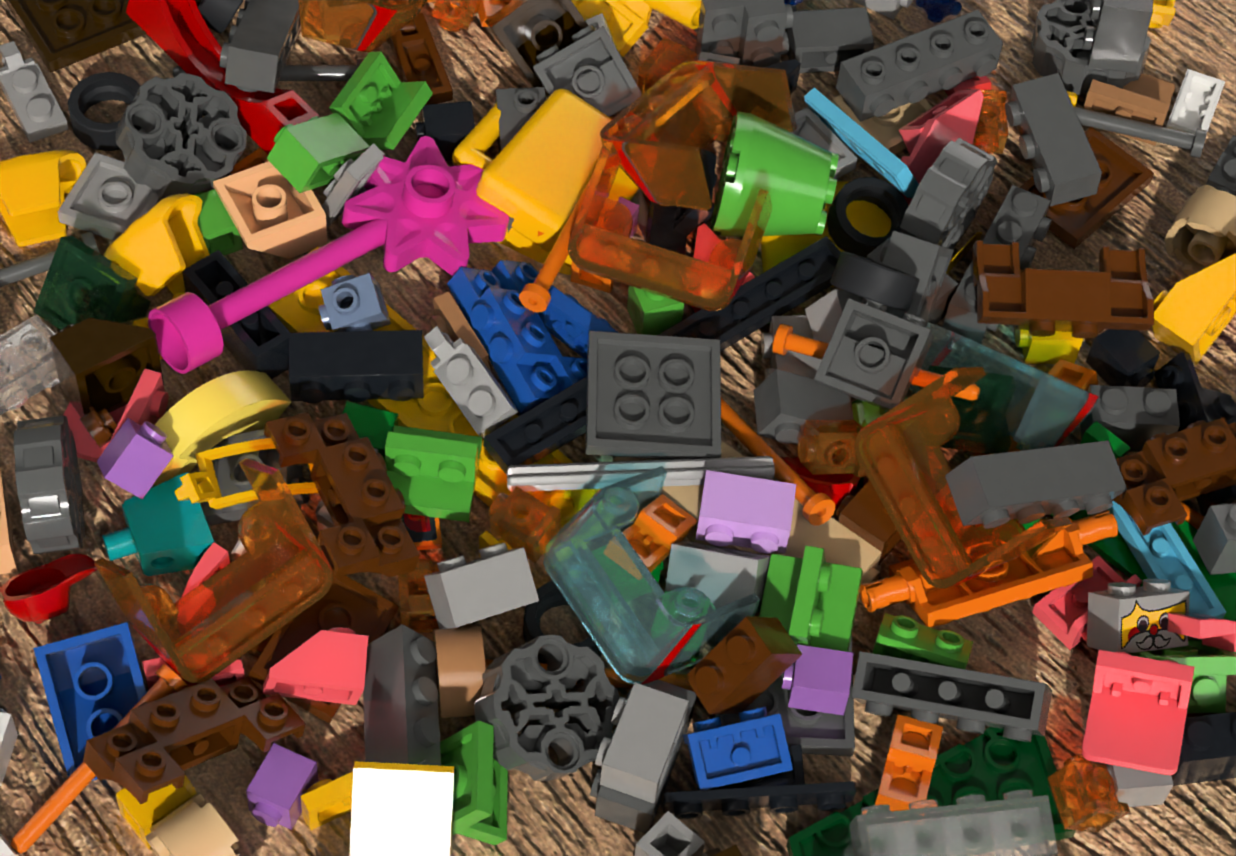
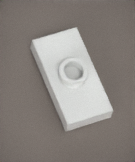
M1187 69L1166 128L1195 134L1197 128L1208 131L1225 81Z

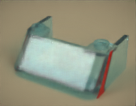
M928 322L926 328L932 331L934 339L921 369L974 383L980 388V393L977 400L969 401L910 385L909 389L913 391L910 399L920 404L928 402L925 406L934 409L937 402L945 404L1006 432L1013 437L1014 441L1018 442L1015 448L1020 451L1060 446L1093 412L1099 396L972 339Z
M663 466L611 484L597 491L550 539L546 545L543 558L545 570L615 673L622 680L630 684H634V682L641 685L648 684L699 663L746 616L754 617L760 599L754 593L716 608L702 591L695 588L681 587L665 593L621 530L634 524L640 511L661 495L667 474Z

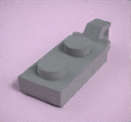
M14 41L0 45L1 61L4 67L0 68V85L29 143L69 130L67 120L38 64H35L32 57L23 60Z
M438 326L424 336L432 351L437 355L430 362L435 369L434 373L478 436L484 439L486 435L498 429L518 412L475 349L466 344L463 339L459 338L453 342L446 332L443 333Z

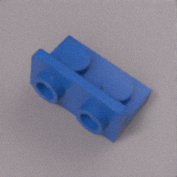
M553 285L550 287L548 292L551 295V301L544 312H539V316L550 334L580 356L587 359L589 331L619 333L605 319L597 317L579 304L572 295L568 293L563 294Z
M766 707L739 712L740 722L722 726L720 717L692 723L694 732L683 734L685 744H688L697 789L708 790L793 770L781 714L768 715Z

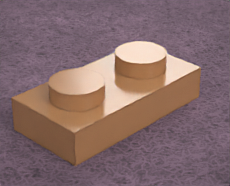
M449 291L434 297V316L430 317L432 329L438 326L443 333L446 332L453 342L459 338L463 339L466 344L475 349L489 369V354Z

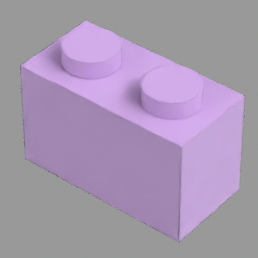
M706 470L695 540L707 541L715 546L734 545L752 548L759 553L765 554L773 552L786 553L791 531L796 484Z

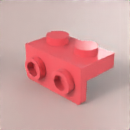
M1098 555L1091 560L1093 562V577L1075 582L1070 586L1054 589L1035 604L1032 613L1071 650L1081 641L1085 640L1087 642L1088 592L1107 590L1108 583L1114 582L1132 583L1136 587H1140L1142 580L1136 574L1125 581Z

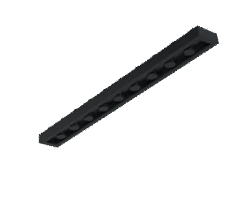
M825 236L740 286L731 299L733 291L658 335L720 340L721 352L770 323L772 316H781L832 286L830 281L841 251ZM587 377L484 437L483 446L506 475L507 468L510 465H532L586 432Z

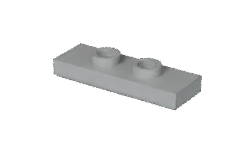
M374 143L355 161L351 158L346 161L334 174L333 177L335 179L323 191V194L327 197L322 205L326 213L327 228L343 213L346 200L359 195L383 160L384 153Z

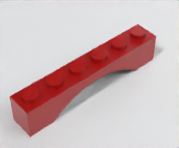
M128 0L126 14L187 74L202 77L207 85L215 90L225 91L238 107L237 116L240 125L268 155L276 144L274 142L276 134L288 124L297 125L307 122L315 116H320L294 90L276 88L274 93L259 90L256 92H246L234 85L225 84L226 68L220 67L222 47L209 30L195 0Z

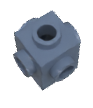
M371 273L358 277L355 275L342 276L333 280L331 286L321 289L324 304L319 306V312L326 330L332 329L334 332L372 331L391 324L380 285Z

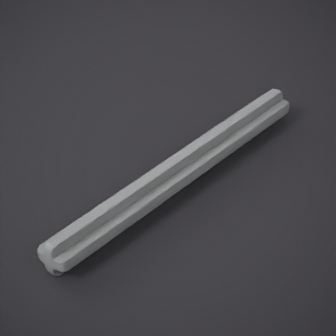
M770 456L510 465L507 468V487L511 492L602 489L604 487L609 489L704 485L706 470L773 480L775 467L773 458Z

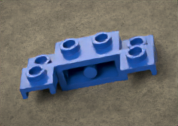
M501 259L492 271L460 267L449 280L447 286L471 328L489 354L492 366L520 415L587 377V359L562 356L538 313L525 308L519 300V294L523 287L528 283H533L539 273L531 263Z

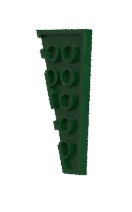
M989 727L985 729L984 734L964 745L958 744L937 756L921 819L874 807L879 790L876 789L863 796L862 801L840 813L836 811L789 837L786 847L789 856H977L1072 838L1077 829L1045 736L1032 734L1031 742H1023L1002 737L1004 729Z

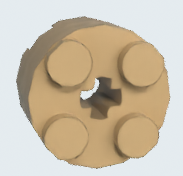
M1203 185L1198 187L1196 192L1188 197L1175 218L1164 240L1166 252L1169 256L1173 252L1175 253L1177 258L1185 264L1182 271L1187 275L1191 276L1236 253L1235 195L1217 190L1210 185Z
M199 792L150 828L151 833L145 836L147 842L152 847L150 850L154 856H241V854L237 850L239 848L237 841L239 840L211 803L205 804V800Z

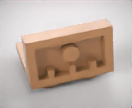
M1143 73L1138 80L1129 82L1123 89L1093 79L1083 109L1162 127L1176 85ZM1119 134L1156 146L1157 143L1150 140Z

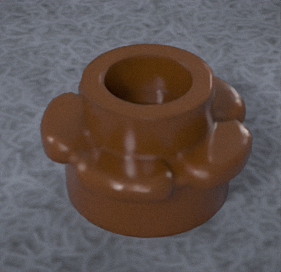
M93 406L88 407L90 412L81 417L80 420L101 448L111 441L117 424L105 407L97 412Z

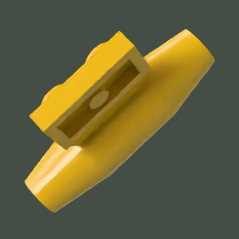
M702 0L571 1L584 20L603 13L616 49L624 57L648 29L652 9L694 30L699 26Z

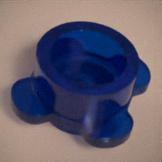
M956 0L915 1L918 7H922L926 11L928 20L935 23L941 22L949 15L960 14L962 9L961 3Z

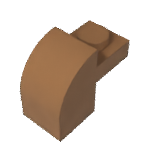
M466 624L457 628L432 629L436 650L437 688L441 718L474 716V703L481 696L484 685L482 674L486 671L481 626Z

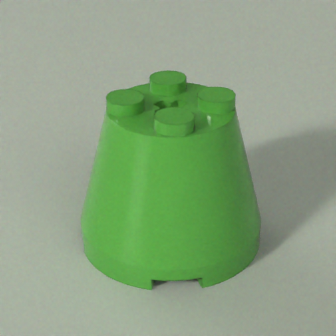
M737 111L732 121L722 161L723 166L718 192H716L711 230L714 234L726 238L803 234L822 236L827 218V211L823 210L826 203L832 204L836 190L837 179H834L839 154L832 153L754 114Z

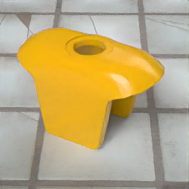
M58 149L19 155L0 161V214L17 246H28L63 238L67 235V225L59 222L58 210L87 166L84 157L72 150Z
M188 193L170 195L162 199L147 213L135 220L107 247L101 266L104 268L121 267L146 296H155L165 286L173 294L185 293L182 272L185 268L210 255L198 226V217L202 210L203 201L200 197Z

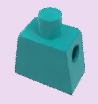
M189 472L180 474L151 488L143 499L134 496L124 501L122 509L126 528L102 535L110 561L136 553L143 575L146 576L192 570L196 567L203 554L214 542L201 504H192L190 500L178 501L174 493L176 489L183 485L180 477Z

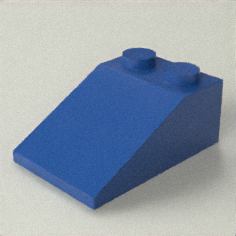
M128 622L33 648L68 777L83 762L86 741L113 730L148 692L131 626Z

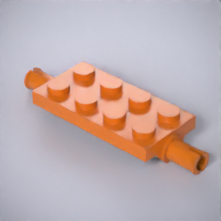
M1109 510L1074 521L1068 517L1054 522L1051 517L1040 519V521L1009 543L988 535L952 546L949 551L942 549L888 566V578L868 584H861V600L870 613L904 601L910 605L927 627L932 628L938 625H945L960 618L980 612H987L992 608L1028 599L1034 595L1059 587L1070 586L1075 582L1093 577V562L1084 553L1083 546L1116 537L1118 535L1117 521L1114 515L1110 514ZM1001 563H1004V564H1002V565H1000V566H998V567H996V568H993V569H991V570H989V571H987V572H985V573H983V574H981V575H978V576H976V577H974V578H972V579H970V580H967V581H965V582H963V583H961V584L955 585L956 583L960 582L961 580L965 579L966 577L970 576L971 574L974 575V574H977V573L982 572V571H984V570H987V569H989V568H992V567H994V566H996V565H999V564H1001Z

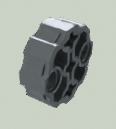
M1056 0L1051 4H1045L1041 7L1034 27L1031 47L1034 50L1032 64L1040 76L1044 77L1059 73L1066 91L1074 92L1077 95L1088 93L1093 79L1123 89L1129 82L1140 78L1151 43L1148 35H1146L1137 73L1088 67L1089 50H1083L1082 45L1086 25L1093 26L1095 19H1090L1092 0Z
M180 73L174 78L163 79L154 77L146 81L139 87L132 103L127 106L117 126L116 144L122 150L125 158L124 169L137 184L147 185L155 190L163 199L170 195L185 193L195 195L200 192L213 190V181L231 174L246 147V130L240 125L237 116V105L225 91L215 90L207 85L202 77L192 74ZM133 125L142 127L146 132L138 131ZM216 142L224 144L228 150L221 148Z
M958 138L955 142L951 140L942 149L936 161L927 170L919 183L916 193L902 219L900 232L953 250L974 220L994 177V168L997 163L996 157L961 138Z
M56 416L17 421L13 445L15 453V478L23 527L27 541L31 544L33 554L83 548L85 518L82 480L74 436L68 425L67 417Z
M560 635L539 636L519 646V648H515L495 658L482 674L484 685L481 696L474 703L475 720L494 726L493 758L506 770L517 769L527 773L534 781L556 780L576 772L578 768L590 762L596 761L603 738H613V724H611L619 700L618 689L610 684L605 674L604 662L587 646L577 647L569 644ZM538 653L542 654L546 659L547 670L539 664ZM540 703L542 704V707H534ZM552 709H560V711L554 713ZM524 727L522 733L518 736L517 732ZM548 746L552 747L557 754V765L549 758Z

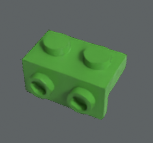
M885 613L872 653L966 669L973 641L964 639L960 634L951 630H937L921 625L915 619L908 616H894Z

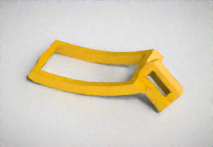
M264 438L196 453L195 457L200 472L187 473L180 477L183 485L176 489L174 493L178 501L190 500L192 504L208 501L209 507L218 510L259 499L318 493L314 482L263 487L222 497L212 460L247 452L276 449L271 438ZM308 464L309 469H310V472H311V471H312V468H313V464Z

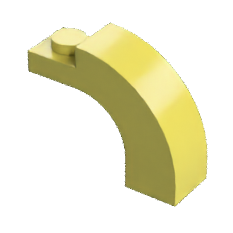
M251 370L228 373L196 388L172 406L155 424L167 435L165 441L174 456L154 485L157 486L180 474L190 473L197 464L196 453L210 450L219 442L232 435L264 429L267 421L276 420L290 405L291 400L266 373Z

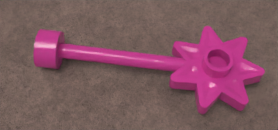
M423 136L418 140L406 162L383 156V160L364 186L366 192L346 200L342 225L353 231L208 306L194 293L186 292L151 310L148 315V326L156 334L158 351L166 363L178 373L186 374L222 354L224 343L221 330L382 245H384L383 268L388 272H396L418 258H429L451 276H454L460 267H467L470 257L469 243L500 242L505 239L509 216L477 196L476 187L484 171L483 169L472 164L448 167L434 139L429 136Z

